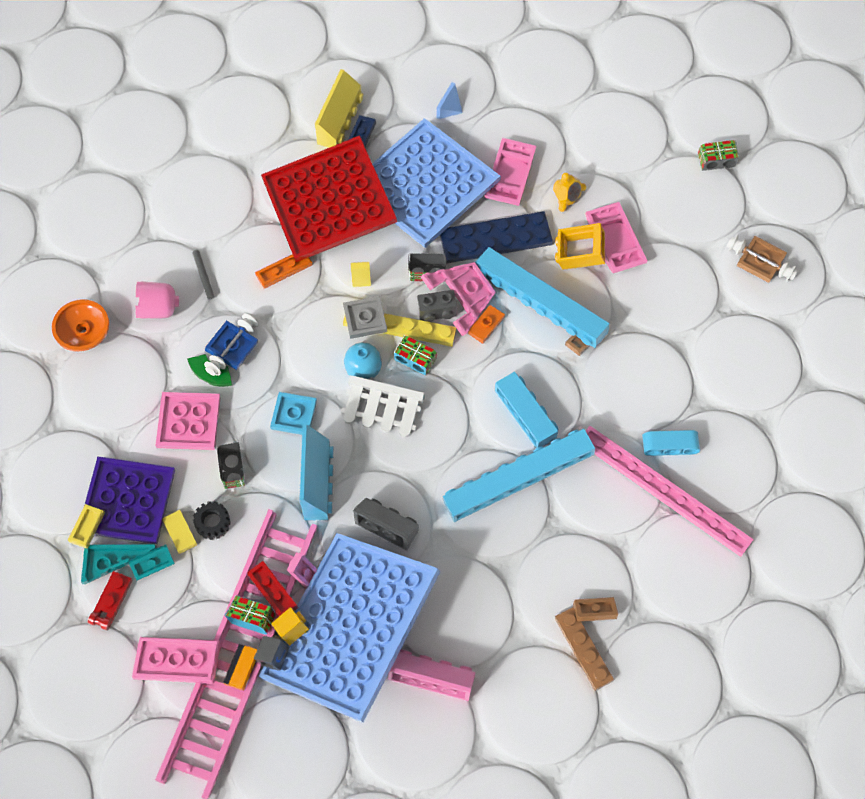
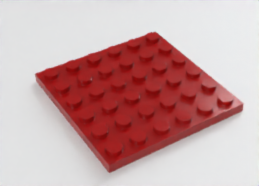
M360 136L261 174L296 262L398 222Z

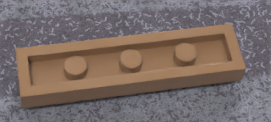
M572 607L556 615L554 619L594 690L596 691L613 682L614 679L585 627L581 621L577 622L574 608Z

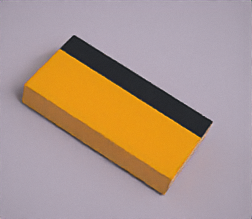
M242 644L238 645L223 684L244 691L256 662L254 656L257 649Z

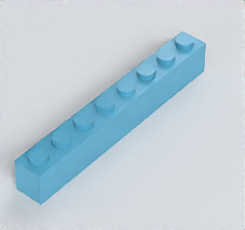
M490 247L475 262L485 278L490 280L494 286L504 289L511 297L518 298L525 306L532 307L539 315L546 316L553 324L560 325L570 335H576L584 344L596 348L608 334L609 323Z
M585 429L580 431L574 430L563 439L557 438L546 447L536 448L528 456L522 455L511 464L505 463L492 473H484L480 479L467 481L463 484V487L447 491L443 496L444 504L452 520L456 522L595 454V447Z

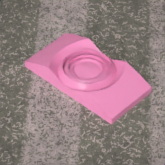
M502 138L493 170L501 176V180L485 194V198L517 206L520 205L536 150L535 145Z
M619 202L586 212L588 224L601 223L605 231V263L612 273L647 263L646 256Z

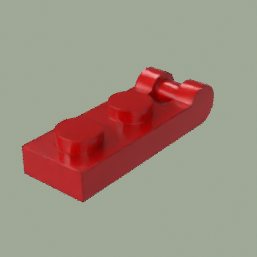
M115 571L112 572L94 611L88 618V624L93 626L97 624L101 626V629L109 630L133 581L131 577ZM102 612L107 614L105 618L100 617Z

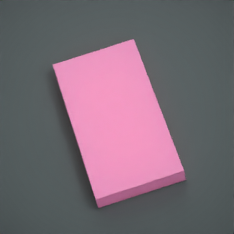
M140 637L132 678L136 680L214 684L221 642L217 640Z

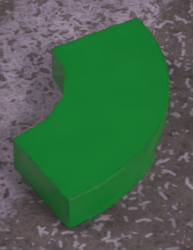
M206 354L187 358L192 372L199 379L213 386H233L228 366L225 369H220V375L213 376L206 371L204 365L205 362H210Z

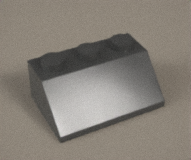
M365 498L353 510L356 525L406 551L419 531V525L413 518H405L399 515L400 513L397 510L382 506V503L376 499L370 500Z

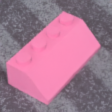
M400 650L388 674V680L469 701L476 673L472 672L471 668L466 666L457 668L447 661L441 660L439 663L431 661L432 658L420 655V657L412 656V653L409 651Z

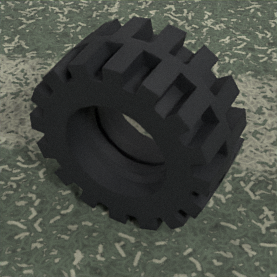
M208 501L206 505L204 503L201 504V508L197 507V512L193 515V523L198 534L210 540H213L215 537L219 539L220 535L224 536L225 531L229 530V525L231 524L227 509L216 501L214 503ZM210 514H217L220 517V522L214 527H206L204 525L205 517Z

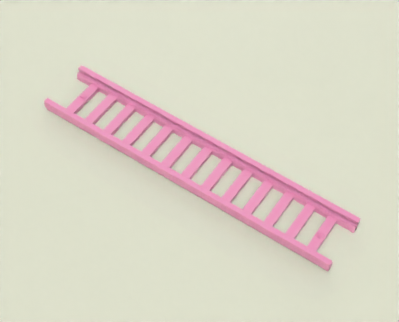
M268 509L227 610L235 596L243 597L245 592L265 598L256 585L249 583L250 577L247 574L248 571L256 566L260 555L286 564H290V561L294 558V556L264 547L267 537L302 548L300 554L306 557L318 528L317 525L312 524L304 540L272 529L277 515L273 510ZM271 570L280 583L287 585L285 590L291 595L296 579L292 575L288 576ZM277 613L274 617L273 622L279 617ZM224 615L214 640L221 642L220 650L222 648L235 653L239 644L225 640L229 629L262 640L263 636L272 637V635H275L276 630L271 624L267 635L234 625ZM218 659L216 669L228 672L230 663ZM257 661L244 691L215 680L214 684H195L155 779L156 781L165 784L171 768L208 781L201 798L209 799L262 668ZM205 687L240 699L237 710L235 711L201 699ZM199 707L232 719L229 730L226 731L193 719L196 708ZM190 727L223 739L224 742L220 752L184 739L188 728ZM180 747L216 760L212 772L176 760Z

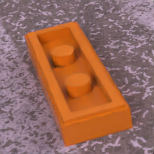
M292 254L256 271L255 275L265 289L313 264L310 258L296 262Z

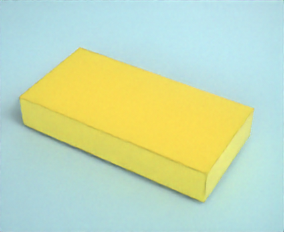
M369 262L351 263L352 286H371Z
M85 504L68 541L88 549L105 512Z
M181 510L162 519L179 554L197 546Z

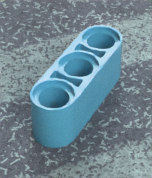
M695 430L651 431L642 435L644 454L647 456L693 455L700 452L699 436Z

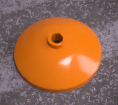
M85 299L65 304L57 311L52 321V333L55 340L60 346L70 351H86L96 347L104 340L109 330V318L104 308L94 301Z

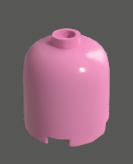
M137 282L136 297H139L138 306H135L136 318H169L173 315L175 307H179V296H175V290L170 284Z

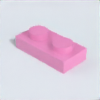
M296 552L294 558L290 561L287 571L304 588H307L317 568L303 554Z

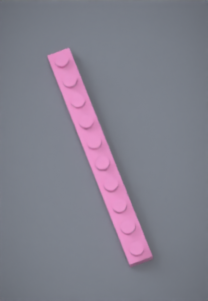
M589 426L586 429V433L595 447L596 456L740 557L744 554L754 539L593 427Z

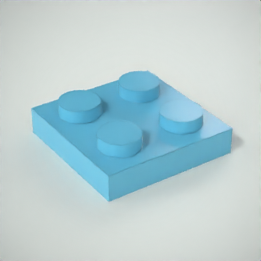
M279 392L270 425L271 430L302 435L303 424L311 427L317 399Z

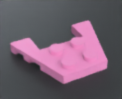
M475 262L446 270H437L432 273L428 272L421 276L430 291L444 281L451 290H454L456 298L467 312L453 322L462 336L468 333L470 327L475 323L480 313L496 293Z

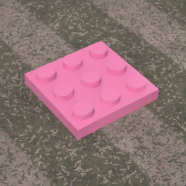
M162 392L156 447L165 449L215 450L220 394Z

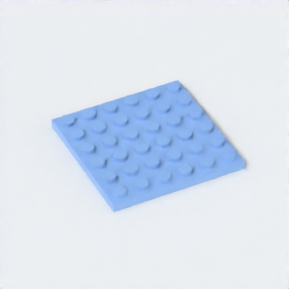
M425 118L372 163L398 222L395 224L425 248L501 180V176Z

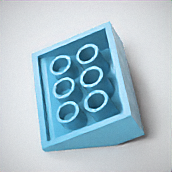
M303 424L300 504L304 520H328V514H332V502H329V495H333V483H329L330 476H333V465H330V458H334V446H330L328 438L307 424Z

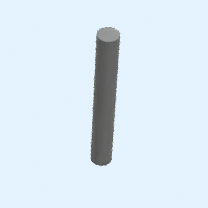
M195 250L192 254L207 299H213L215 296L200 252Z

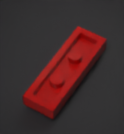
M261 561L247 572L278 616H281L290 607L294 611L299 608L264 561Z

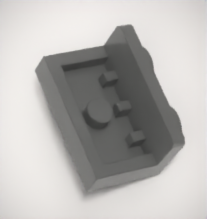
M454 290L417 296L420 320L432 322L436 319H451L457 316Z

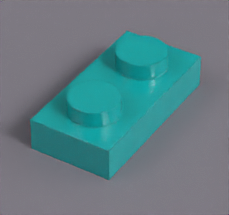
M166 544L128 561L137 581L175 564Z

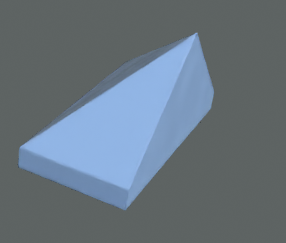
M453 82L437 106L436 118L438 119L462 113L456 85Z

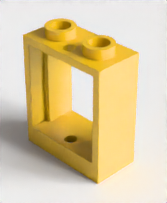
M601 223L558 229V237L555 238L558 252L555 253L556 263H559L562 270L605 264V231ZM593 238V254L567 257V242Z

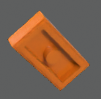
M489 305L469 329L468 334L483 344L505 318V314Z

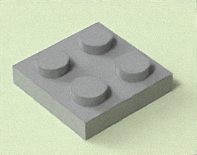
M380 296L343 303L350 339L387 332Z

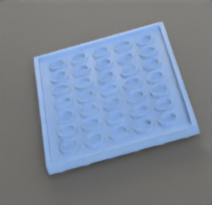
M337 533L297 605L299 608L295 610V613L300 611L307 621L304 623L309 630L291 645L284 641L289 647V651L280 671L263 667L259 677L364 723L440 574L439 569Z

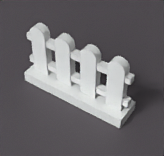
M352 375L349 376L348 384L351 390L347 389L346 395H349L346 408L341 409L346 423L351 424L355 421L356 417L363 418L362 424L365 428H371L374 425V421L381 423V430L385 433L390 432L393 426L400 427L399 433L402 437H408L411 434V430H416V425H413L416 412L421 411V407L418 404L423 405L425 395L423 392ZM381 395L388 396V399L382 398ZM361 398L367 400L364 413L358 411ZM400 399H401V400H405V401H407V402H406V403H403V402H399V401H400ZM379 403L386 404L383 417L376 416ZM398 407L405 409L401 422L395 420Z

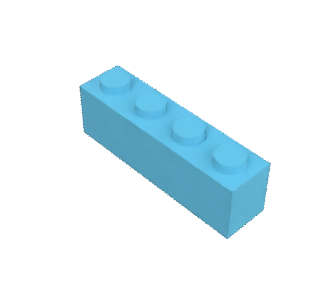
M514 371L495 383V392L536 448L545 446L557 438V424L548 418L546 409L537 403L535 394L526 388L525 381L521 376L518 377Z

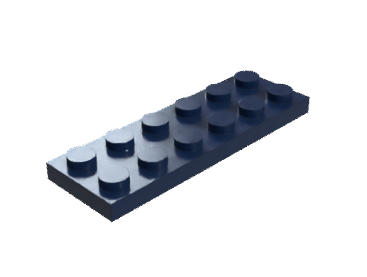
M545 211L450 227L440 234L444 255L446 256V264L477 259L488 247L499 254H505L553 244Z

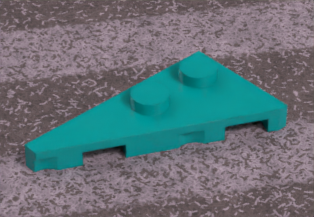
M155 544L89 545L88 549L84 548L81 583L88 584L129 565V560L152 551L157 546Z

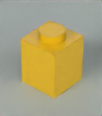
M291 607L271 623L288 645L294 643L309 630L304 623L307 621L300 611L295 613Z

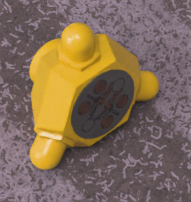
M567 172L563 173L562 178L558 179L553 186L555 195L559 200V211H566L567 206L573 204L581 196V191L586 190L584 183H581L578 178L569 175Z

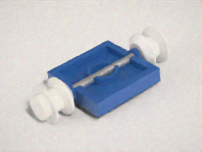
M243 314V320L237 321L239 328L226 320L206 345L205 351L211 354L209 357L211 362H205L204 365L210 375H220V369L226 368L225 363L237 370L256 346L258 339L248 334L253 333V327L258 326L257 318L254 315Z

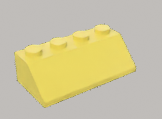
M340 69L315 122L317 144L328 148L344 141L345 131L349 130L351 118L355 117L357 105L363 99L361 85L343 69Z

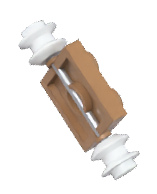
M739 235L736 238L732 236L727 245L730 247L729 251L732 249L736 250V255L744 253L737 266L770 283L776 271H779V278L785 276L787 277L786 282H788L789 279L793 280L797 274L796 266L790 267L789 262L784 263L782 266L781 263L787 252L756 236H754L749 246H746V239L742 241L738 239Z

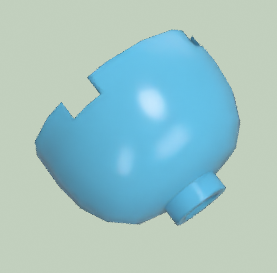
M364 342L352 345L346 351L344 358L347 374L364 379L376 377L382 366L381 355L377 348Z

